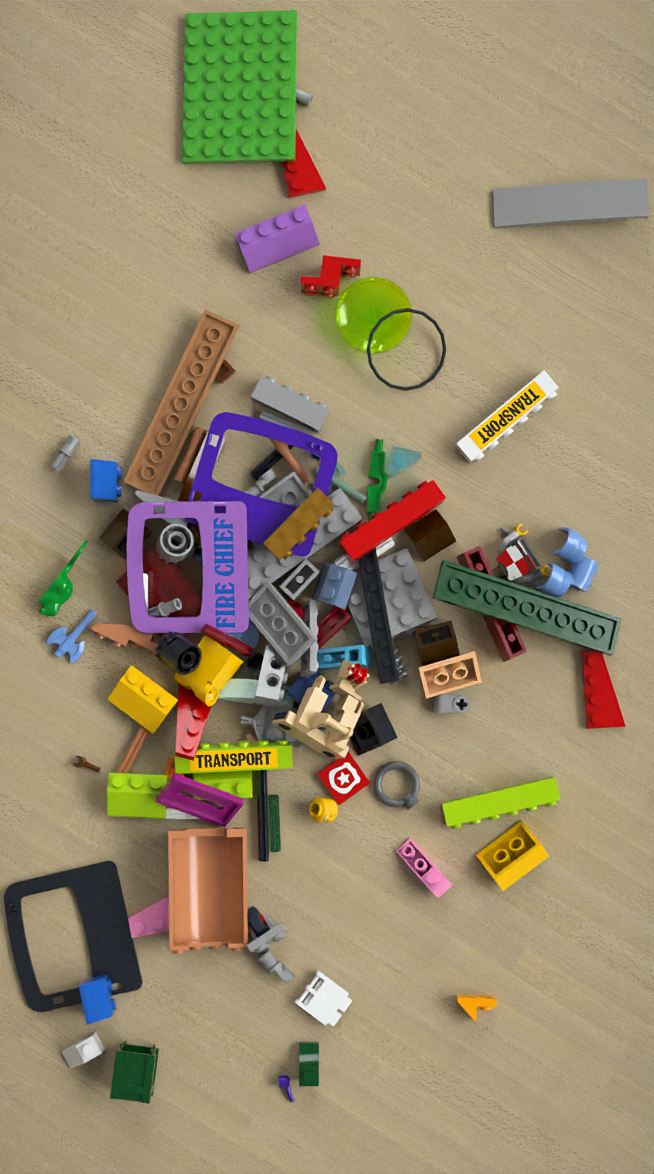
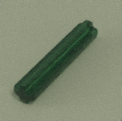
M274 794L268 796L271 852H280L279 796Z

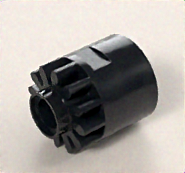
M169 631L168 636L163 634L162 639L157 641L158 647H155V650L158 653L155 656L178 674L188 675L198 667L202 657L201 649L179 633Z

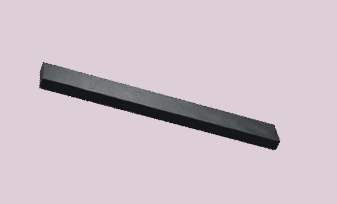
M376 548L359 558L358 561L381 685L398 682L399 676Z

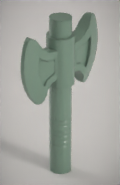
M337 462L328 495L333 493L331 490L332 485L341 488L344 492L363 503L366 496L337 478L338 475H346L343 466ZM319 467L315 471L316 475L318 473Z

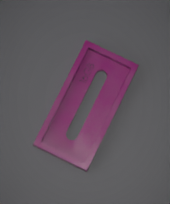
M176 773L172 775L156 796V802L223 827H226L244 805L243 798ZM178 791H184L194 796L222 805L223 807L215 808L214 805L205 803L192 797L188 798L186 795L178 793Z

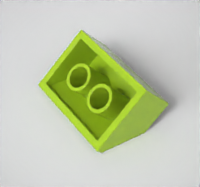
M252 770L193 773V780L240 798L253 797ZM194 796V799L205 800L203 798Z
M109 773L107 816L166 819L167 806L157 803L156 796L168 782L167 775Z

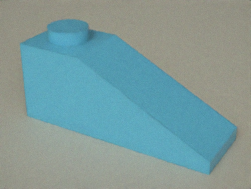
M364 645L318 650V670H340L343 660L352 664L359 663L361 668H372V649Z

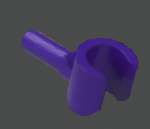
M279 1076V1088L286 1087L290 1102H294L289 1076Z

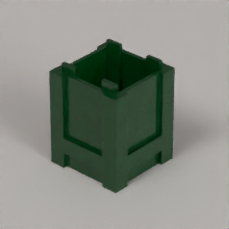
M125 1040L124 1043L120 1044V1049L116 1050L110 1099L149 1104L151 1096L153 1097L159 1048L155 1047L156 1044L153 1047L126 1044L127 1041Z

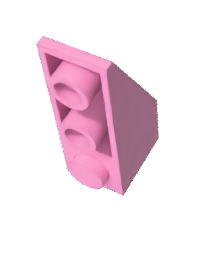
M411 839L396 851L438 898L452 886L450 881Z

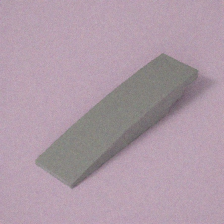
M647 179L589 181L493 190L494 228L607 224L611 221L648 218Z

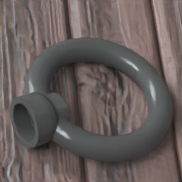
M393 761L385 764L378 770L374 779V790L381 802L394 808L405 807L407 810L419 802L417 795L420 789V780L413 767L404 762ZM393 769L404 770L412 780L411 792L400 800H393L387 797L382 790L384 775Z

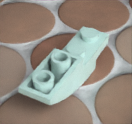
M230 679L225 687L220 690L218 699L253 704L258 680ZM273 682L268 683L271 687L276 686ZM282 685L281 690H285L282 702H278V706L293 707L294 700L287 695V692L291 689L290 686Z

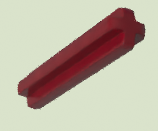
M205 624L201 630L203 635L244 656H250L253 651L251 646L208 624Z

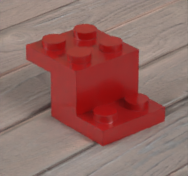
M323 255L320 278L301 276V292L308 296L323 294V297L326 298L339 296L341 274H345V277L348 278L360 276L361 259Z

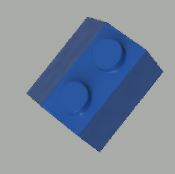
M90 459V498L95 502H118V497L122 496V488L118 486V478L122 477V468L118 467L117 462Z
M107 975L84 979L79 985L86 1025L112 1017L115 1013L114 1010H117L115 998L112 999L110 991H113L111 979H108Z

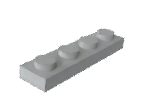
M309 599L302 605L304 609L302 621L317 637V600ZM317 641L301 656V677L303 678L311 677L318 670Z

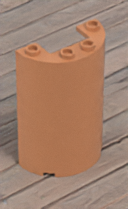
M227 827L180 828V831H176V829L168 830L169 951H172L173 954H182L184 950H189V947L190 950H201V947L209 946V949H221V946H227L231 948V951H243V948L248 947L246 829L237 827L233 829Z

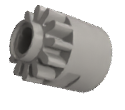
M171 524L162 531L156 542V552L160 555L159 559H165L167 564L169 562L176 564L178 561L184 560L193 546V535L186 526Z

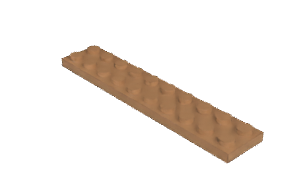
M206 309L204 310L123 482L146 493L160 496L240 327L238 324Z

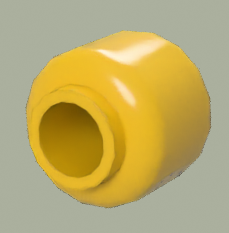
M318 797L310 804L309 813L315 822L331 823L337 816L338 807L333 799Z

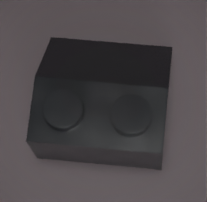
M382 703L362 711L357 720L350 740L358 756L398 738Z

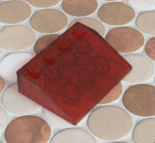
M155 546L143 556V573L148 575V609L158 606L161 602L166 603L178 598L182 604L181 610L169 613L167 617H194L201 611L202 596L173 562L167 564L165 559H159L160 555L156 552L157 546ZM126 572L116 582L129 597ZM158 633L161 638L163 634L168 636V633Z

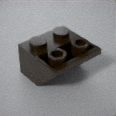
M123 508L99 538L127 560L129 512ZM145 525L143 534V544L153 533Z
M452 620L413 631L422 666L460 656Z

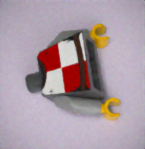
M523 524L518 525L515 531L502 540L498 549L499 556L496 557L499 566L492 569L494 577L501 578L506 575L509 581L515 580L517 583H532L543 576H550L551 572L548 574L545 572V568L549 567V565L540 566L523 538L528 530L524 533L519 531Z

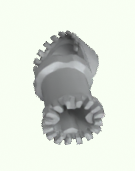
M271 469L258 478V481L255 482L256 485L243 492L259 497L266 492L264 488L269 486L270 482L273 483L278 477Z
M267 949L263 952V955L261 954L256 959L257 962L262 963L267 969L268 975L276 971L281 980L284 979L283 982L287 984L295 977L294 974L284 963L282 964L270 953V949Z

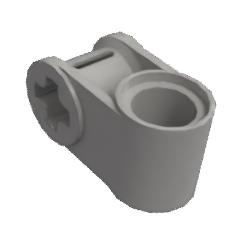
M452 694L434 696L433 713H465L470 709V701L465 696ZM460 699H464V702L467 703V707H464L463 710L456 706V702H460Z

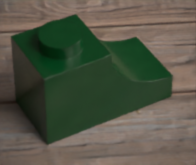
M299 1042V1086H319V1042Z

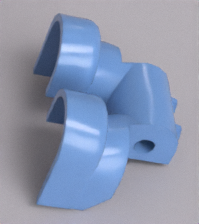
M558 527L557 530L567 534L568 537L564 546L559 551H553L552 554L570 562L569 570L565 571L556 564L548 562L547 565L552 567L548 580L543 586L531 585V588L554 597L563 596L569 586L582 592H587L589 586H592L590 583L594 575L598 573L596 570L599 563L584 556L587 549V541L584 537L570 528Z

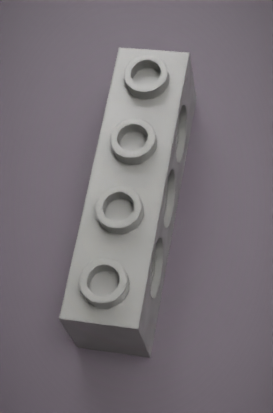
M268 640L254 703L277 708L278 702H282L285 690H281L282 684L287 683L288 673L285 672L286 666H290L287 665ZM273 665H277V666H279L280 668H279V669H273L272 666H273ZM273 682L276 686L271 687L268 683Z

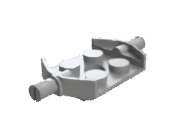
M263 705L255 717H241V719L249 720H241V724L254 726L258 740H268V743L276 742L278 739H287L288 742L292 741V747L302 748L304 745L303 742L285 731H280L277 726L272 724L276 713L292 711L296 714L298 708L277 706L275 708ZM319 727L317 729L325 731L326 728Z

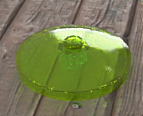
M380 277L360 279L347 287L338 300L336 307L338 331L348 345L360 352L367 353L370 332L379 319L394 310L411 309L410 301L405 292L390 280ZM412 312L393 314L381 322L373 334L370 347L371 354L390 351L404 340L410 329Z

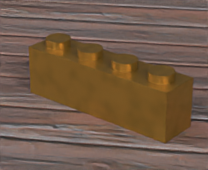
M317 488L262 545L278 560L281 558L286 560L293 553L291 548L295 544L299 546L306 539L304 535L309 530L313 532L320 525L318 520L322 516L327 518L334 511L331 508L334 503Z

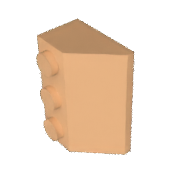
M475 651L418 668L421 686L426 698L482 683Z

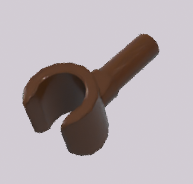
M76 756L82 760V763L80 765L73 763L75 767H86L97 772L100 771V767L90 764L86 761L85 757Z

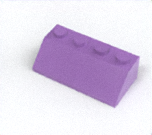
M305 204L234 233L250 273L320 245Z

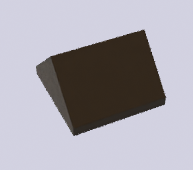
M437 509L404 529L423 561L428 560L456 542L448 523Z

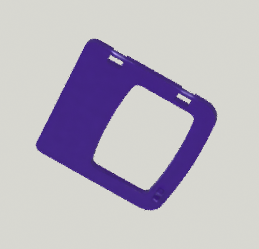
M223 412L216 415L211 422L188 502H193L195 492L202 493L200 501L243 502L247 508V540L262 545L299 506L257 497L226 486L212 478L225 431L235 430L263 436L318 456L321 463L312 493L319 488L326 496L328 495L338 454L332 444L298 430L245 415ZM213 434L219 436L216 447L210 445ZM214 506L215 513H226V506ZM184 518L188 523L199 526L196 518ZM318 527L313 532L309 530L304 535L306 539L299 546L295 544L291 548L292 554L302 557L310 554Z

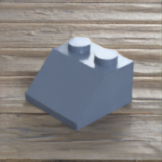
M323 563L312 600L345 610L357 573L334 564Z

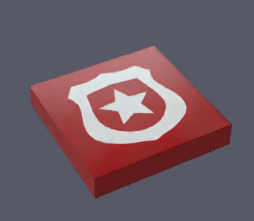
M349 751L345 758L335 760L317 773L339 805L371 783Z

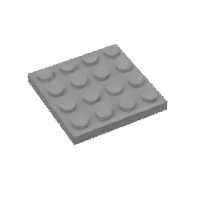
M403 549L379 559L378 563L391 637L437 619L408 549ZM360 568L353 570V572L357 573L347 604L364 645L370 647L373 645L361 572Z

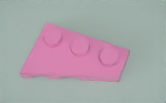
M169 896L128 918L132 938L169 931Z

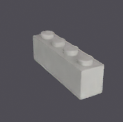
M266 376V378L260 377L251 395L253 401L320 433L330 413L327 405L319 401L316 404L310 401L311 398L303 393L298 395L293 392V388L287 385L282 387L276 384L277 381L269 376Z

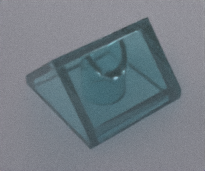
M393 446L386 473L387 480L420 461L421 453Z

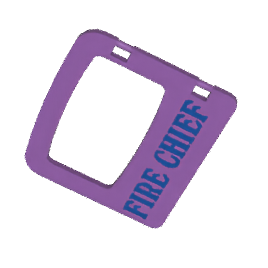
M141 502L132 507L128 515L127 580L131 619L137 630L144 633H169V631L173 633H201L205 624L224 633L244 632L248 629L247 508L243 502ZM214 506H226V513H215ZM154 507H165V513H154ZM196 518L198 520L203 562L202 606L199 616L151 617L148 615L143 577V534L146 519Z

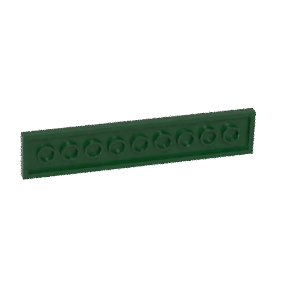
M445 560L441 562L432 597L433 599L608 656H612L614 653L621 618Z

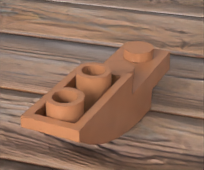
M121 624L94 625L91 628L95 631V636L101 639L108 637L112 639L111 643L117 647L122 648L123 645L128 647L130 641H133V646L141 650L145 647L150 650L149 654L153 656L158 653L155 650V647H158V645L152 642L155 636L152 633L140 632L135 627Z

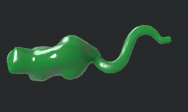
M85 540L38 601L43 606L39 613L54 617L59 612L60 606L69 600L73 593V585L67 576V572L75 564L88 540Z

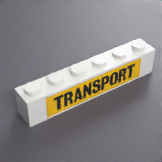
M545 370L542 371L456 443L455 447L469 463L473 460L478 462L485 456L483 454L485 450L489 448L491 451L499 444L498 439L502 436L504 438L508 437L514 431L512 428L516 424L521 426L527 421L529 413L533 412L535 414L543 407L541 403L546 399L548 402L557 395L556 391L559 387Z

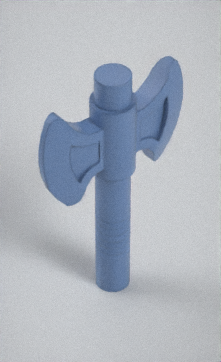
M91 609L68 636L65 634L67 627H61L52 632L47 640V644H59L54 654L60 658L68 651L70 663L78 660L84 651L85 643L84 641L78 644L74 642L95 618L97 613Z

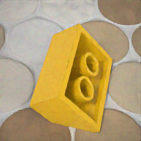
M132 665L107 699L152 734L156 732L178 702V699Z
M522 820L476 854L502 891L549 857L541 843Z

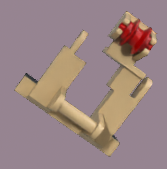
M343 660L337 675L340 679L339 683L329 687L330 690L340 695L334 709L337 712L335 719H332L328 713H320L328 695L321 691L326 681L325 678L318 676L312 687L307 688L297 713L295 714L292 711L276 713L272 724L330 760L345 758L349 749L346 744L353 734V729L364 707V703L361 701L362 697L356 694L355 690L367 683V678L370 676L367 674V668H361L359 663L352 664ZM325 725L331 727L328 735L317 728Z

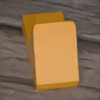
M456 994L457 1002L475 1022L477 1006L481 1010H491V1007H496L497 999L495 996Z

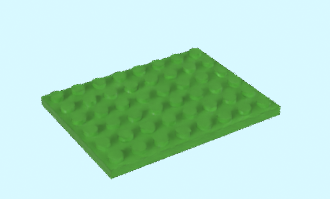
M297 10L185 14L182 162L184 164L295 161Z

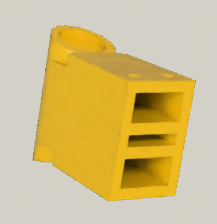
M204 635L197 645L202 652L198 667L188 675H180L176 672L174 679L184 688L193 690L195 696L204 704L212 706L218 699L220 690L225 687L243 661L219 642Z

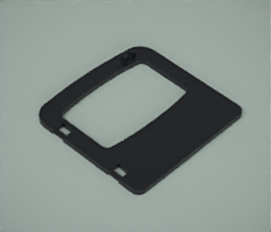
M104 861L11 884L6 889L4 904L11 948L26 1002L32 1010L47 1012L82 1003L79 987L48 995L41 992L32 965L23 922L21 903L23 897L63 887L72 888L78 903L90 953L92 977L107 975L108 979H111L112 984L121 982L123 988L110 991L111 996L136 991L142 986L143 980L134 940L131 937L118 869L113 861ZM63 996L64 1002L53 1003L52 998Z

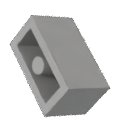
M305 559L283 582L280 588L295 601L316 579L320 571Z

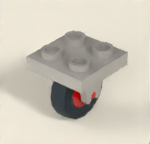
M254 906L247 909L248 930L254 941L247 945L251 952L262 953L270 948L269 943L272 941L279 942L286 937L285 933L289 930L285 924L279 923L275 926L267 913L260 914Z

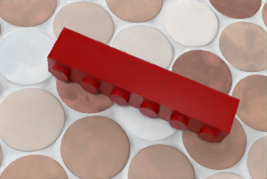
M435 481L422 482L417 486L418 490L413 493L411 491L407 492L402 496L403 500L398 503L396 501L392 502L386 507L387 510L381 513L379 511L371 517V521L368 523L364 521L355 527L356 531L353 533L347 532L339 538L341 541L337 546L348 562L352 564L442 504L446 497Z

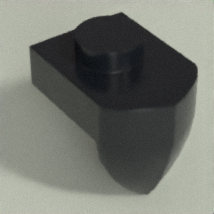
M253 653L247 660V667L257 680H259L264 658L261 653Z

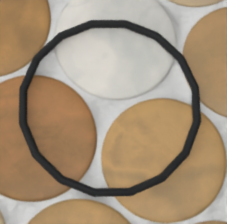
M410 308L394 310L379 319L370 332L367 344L369 365L376 377L390 388L403 391L421 388L434 380L443 367L447 351L445 337L438 323L425 312ZM403 312L420 314L431 321L441 335L443 348L440 365L434 374L420 385L409 387L393 385L382 378L372 364L370 352L373 334L381 322L393 314Z

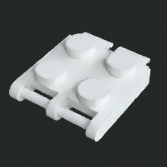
M317 970L315 978L310 985H306V990L299 999L295 1000V1003L325 1026L328 1023L334 1026L342 1016L337 1011L338 1008L345 1012L352 1000L347 997L349 992ZM319 977H320L321 979L318 981V983L316 984V986H315L314 988H312V987L314 986V984L317 982V980L319 979ZM309 992H311V993L307 996V998L305 999V1001L302 1002L303 999L306 997V995H307Z

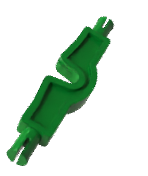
M376 439L368 474L370 478L380 481L379 485H369L367 487L369 521L372 520L371 517L381 510L382 494L387 487V476L384 471L385 452L383 451V439H380V447L379 439Z

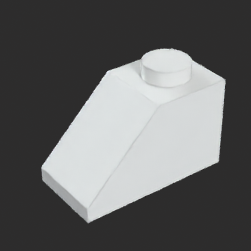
M94 1032L61 1052L69 1067L74 1068L100 1055L105 1048L97 1033Z

